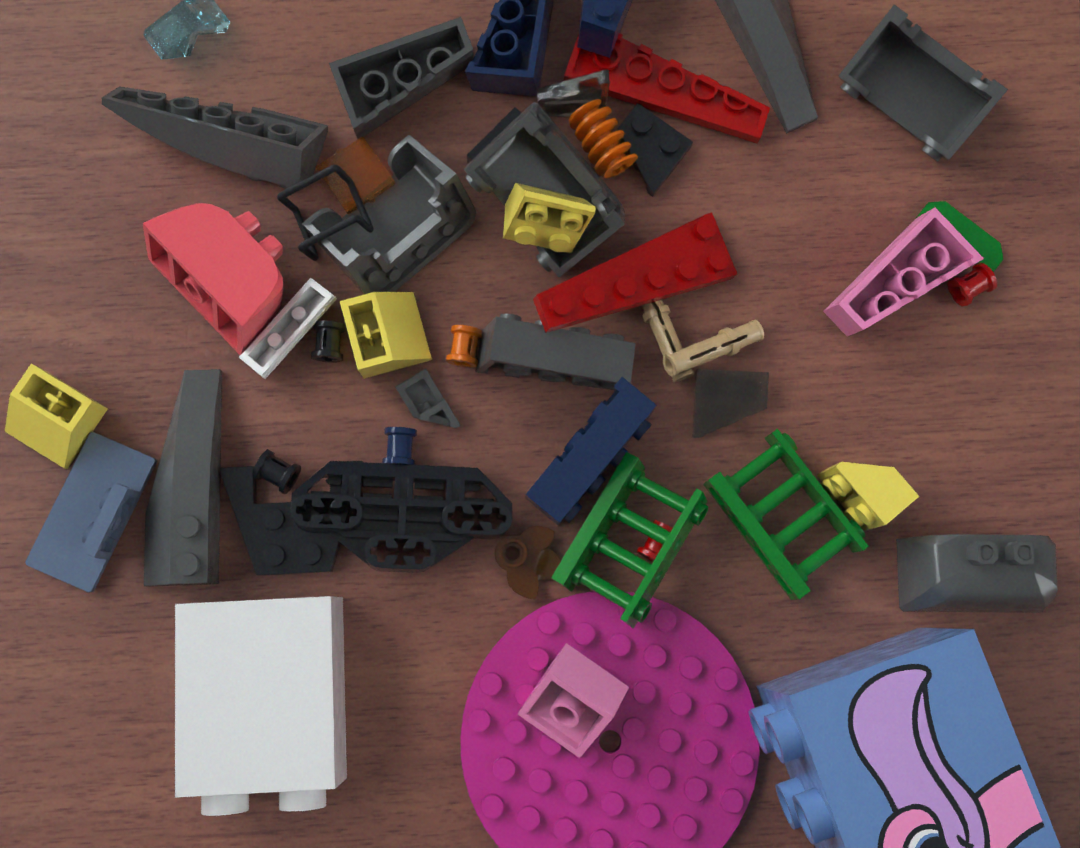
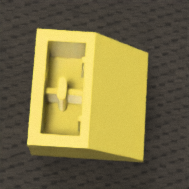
M515 183L505 203L503 239L516 241L524 245L530 244L544 247L555 252L571 253L593 218L596 207L583 198Z
M372 292L340 301L357 369L364 379L432 360L414 292Z
M31 363L10 393L5 432L64 469H68L83 447L89 433L94 431L108 408Z
M839 462L817 475L822 481L820 484L833 500L837 499L846 509L844 515L849 521L854 520L864 531L887 525L920 497L895 467Z

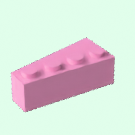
M934 207L917 217L823 312L848 337L868 328L984 258Z

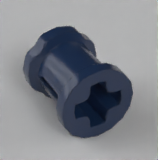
M386 427L384 434L388 436L387 455L382 459V463L415 465V460L412 459L413 437L417 436V430L406 427Z

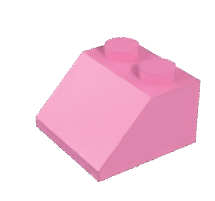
M566 643L527 698L518 715L580 758L614 718L629 686Z

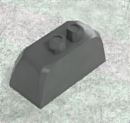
M949 534L896 539L899 607L903 612L1041 613L1056 597L1058 591L1056 544L1049 536Z

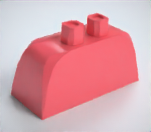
M195 203L183 206L144 222L143 230L147 256L150 262L228 344L241 355L274 319L282 304L283 277L275 263L283 254L282 244L272 235H269L259 243L253 238L254 235L260 232L261 225L250 211L234 218L228 211L208 203Z

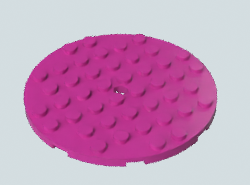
M595 591L579 593L551 602L527 615L509 629L492 648L474 678L467 696L461 727V761L468 794L480 821L499 848H722L738 827L751 799L758 771L760 745L749 718L748 711L755 708L749 687L738 665L719 639L688 613L654 597L649 601L652 603V608L646 619L642 623L637 622L635 627L632 628L620 619L625 609ZM626 592L631 596H634L635 594L634 592ZM566 643L629 686L614 718L580 758L518 715L519 710ZM613 730L620 736V745L614 751L606 752L600 747L599 738L605 731Z

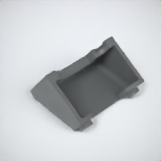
M894 4L839 74V78L844 82L840 88L854 99H857L859 95L863 96L925 144L921 150L938 162L942 157L950 160L1008 89L995 79L990 81L984 78L982 80V72L979 70L975 71L921 30L922 27L918 24L911 27L913 23L907 18L908 14Z
M536 102L527 107L464 168L467 173L465 177L468 183L477 192L480 193L482 190L488 194L493 192L504 206L514 184L519 183L583 198L596 207L593 218L571 253L555 252L551 249L537 246L539 254L536 257L541 266L548 272L553 270L558 277H561L625 224V210L619 199Z
M410 135L400 141L388 156V165L393 176L362 201L374 227L373 232H367L356 222L317 242L363 294L395 292L466 232L475 220V207L458 175ZM356 206L341 218L333 209L324 208L315 212L302 225L313 237L351 216L360 215V212Z

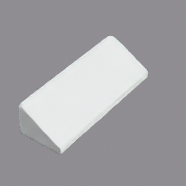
M310 278L239 358L266 379L337 298Z

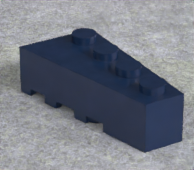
M499 0L498 3H495L485 34H481L477 43L478 50L473 61L469 62L465 71L472 91L539 97L554 0Z
M582 0L577 47L610 58L633 0Z
M623 377L615 384L612 396L597 406L588 419V424L585 428H580L563 449V454L561 456L558 455L525 494V498L558 526L563 520L570 523L583 508L578 503L586 492L592 496L606 480L601 474L610 464L616 468L625 453H629L624 447L632 437L639 441L652 425L647 419L657 405Z

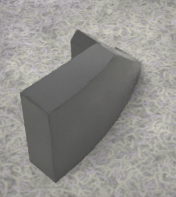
M427 369L420 371L395 386L414 418L453 428L461 426Z

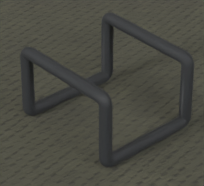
M331 165L277 195V199L293 212L305 240L298 245L299 251L313 261H317L319 258L314 244L356 222L369 233L374 230L354 181L338 165ZM336 172L347 183L360 215L351 216L310 237V234L302 225L304 220L300 210L286 197Z

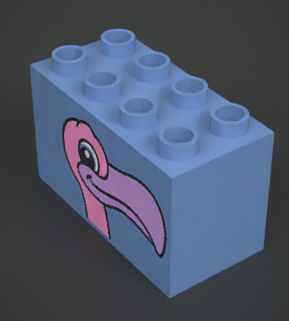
M916 628L756 686L763 705L748 711L753 731L763 752L769 754L775 751L782 764L785 763L790 779L775 784L780 805L791 828L795 830L802 827L808 840L812 845H815V848H1061L974 629Z

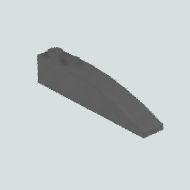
M715 0L786 134L817 120L818 116L788 0Z
M119 86L101 98L103 106L169 146L207 163L246 175L251 180L273 182L279 184L284 189L314 175L328 133V125L263 108L252 107L251 113L234 111L233 104L219 102L218 106L208 107L199 105V98L186 96L169 101L166 100L165 93Z
M221 369L184 370L145 513L144 586L219 584Z

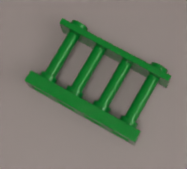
M776 429L765 437V440L771 446L769 449L733 476L726 475L724 477L721 472H718L703 483V485L791 600H800L811 591L806 585L808 581L807 576L847 546L853 553L864 551L869 546L863 539L865 538V533L854 520L849 521L795 452L797 446L788 434H781ZM778 459H781L793 476L754 506L751 504L746 506L738 496L741 492L740 488ZM803 488L816 505L778 534L768 535L760 524L763 522L762 517ZM823 517H826L838 535L800 564L793 563L791 565L783 554L786 551L785 546Z
M626 452L551 578L571 592H573L576 585L580 586L583 584L624 608L625 611L620 619L634 628L637 622L642 623L648 616L652 608V603L649 601L694 524L699 526L704 520L708 511V506L706 505L708 501L703 491L697 488L690 500L646 478L644 473L646 468L640 459ZM640 490L682 513L671 532L627 509L625 502L632 491ZM621 521L663 545L652 564L608 540L607 533L614 522ZM601 552L644 577L634 596L589 571L588 565L595 553L599 554Z

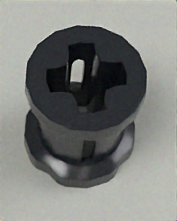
M317 321L313 325L314 330L317 332L315 350L311 352V359L330 363L343 361L340 347L341 335L346 331V325L336 321Z
M267 449L255 464L252 476L258 480L262 478L279 487L280 493L287 494L296 483L301 472V466L296 463L290 465L275 457V453Z

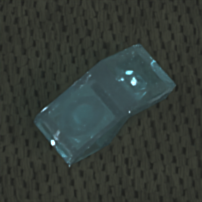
M182 0L144 30L143 36L161 60L191 56L198 35L227 32L230 20L214 0Z

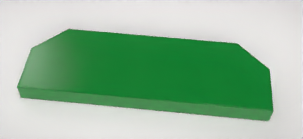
M946 201L928 202L917 217L936 207L984 258L979 262L986 264L994 272L1003 261L1001 243Z

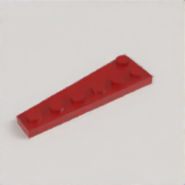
M619 33L610 58L578 48L577 37L563 82L634 105L639 103L644 108L758 144L770 107L728 86H722L716 80L704 74L696 75L682 68L683 64L673 59L668 61L652 53L653 49L643 44L638 46L623 39V34Z
M711 212L537 294L533 301L545 333L725 282L733 279L737 275V271Z

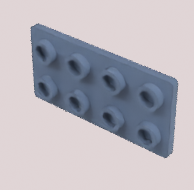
M90 432L25 564L81 590L94 592L153 472L157 460L95 432Z

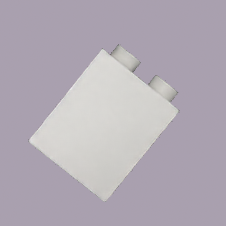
M324 596L175 604V798L201 796V814L206 816L231 815L248 811L249 794L279 792V810L308 811L326 807V789H335L347 779L343 597Z

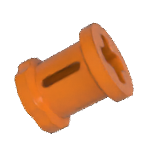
M467 325L451 326V333L454 336L451 353L446 356V361L449 364L460 367H477L478 360L475 359L478 339L482 338L483 331Z

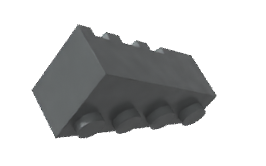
M459 17L329 63L357 140H360L467 69L469 62L474 59V54L463 20Z
M507 313L500 314V317L496 316L482 330L483 334L482 338H480L477 356L478 364L475 370L477 373L488 374L489 367L503 369L505 376L519 378L520 376L538 373V378L541 381L564 382L566 377L572 378L573 385L609 390L615 389L614 386L621 377L631 383L636 343L624 341V336L604 334L601 337L591 335L589 329L582 327H571L569 330L558 329L545 333L541 320L535 321V324L523 322L520 316Z

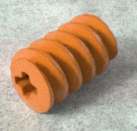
M595 99L575 110L568 122L569 126L576 130V138L582 141L583 151L589 153L588 160L590 163L596 164L594 167L595 172L599 176H603L604 179L624 172L638 159V156L635 153L625 155L631 148V143L628 141L621 144L618 143L624 137V131L612 132L618 125V120L616 118L606 120L612 112L611 108L607 106L599 109L602 101L601 99Z

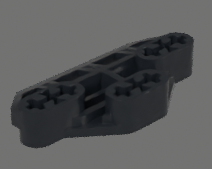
M330 461L292 493L290 513L298 528L307 532L328 533L376 571L420 573L430 569L472 539H497L503 536L512 523V502L478 468ZM322 478H328L325 481L330 486H341L342 483L341 492L311 491V494L308 493ZM361 480H364L363 487L393 488V481H395L394 498H392V494L363 493V497H360ZM413 482H415L414 489L443 491L444 484H446V499L443 500V497L417 495H414L413 499ZM479 485H484L497 502H494V499L465 498V492H478L481 488ZM323 503L330 504L331 513H342L344 507L349 506L351 512L357 515L351 516L349 523H342L341 516L329 515L331 524H324V515L314 514L311 516V521L306 522L303 515L299 514V511H305L307 505H312L314 511L326 512ZM474 510H481L477 519H488L491 513H496L497 519L503 520V523H500L496 529H492L490 522L480 521L477 525L478 531L470 530L474 521H463L461 527L457 528L454 521L448 520V518L453 516L454 511H459L461 518L472 519L475 514ZM397 543H406L403 552H414L416 546H423V552L429 553V557H424L423 562L417 564L415 563V557L403 556L404 565H395L398 555H388L385 558V562H377V556L372 555L371 551L378 550V545L384 544L386 545V551L398 552Z

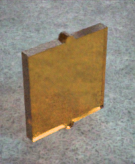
M363 136L344 149L338 148L336 154L316 166L318 172L331 165L340 166L354 181L363 204L375 202V197L396 184ZM336 172L323 178L348 215L358 209L347 183Z

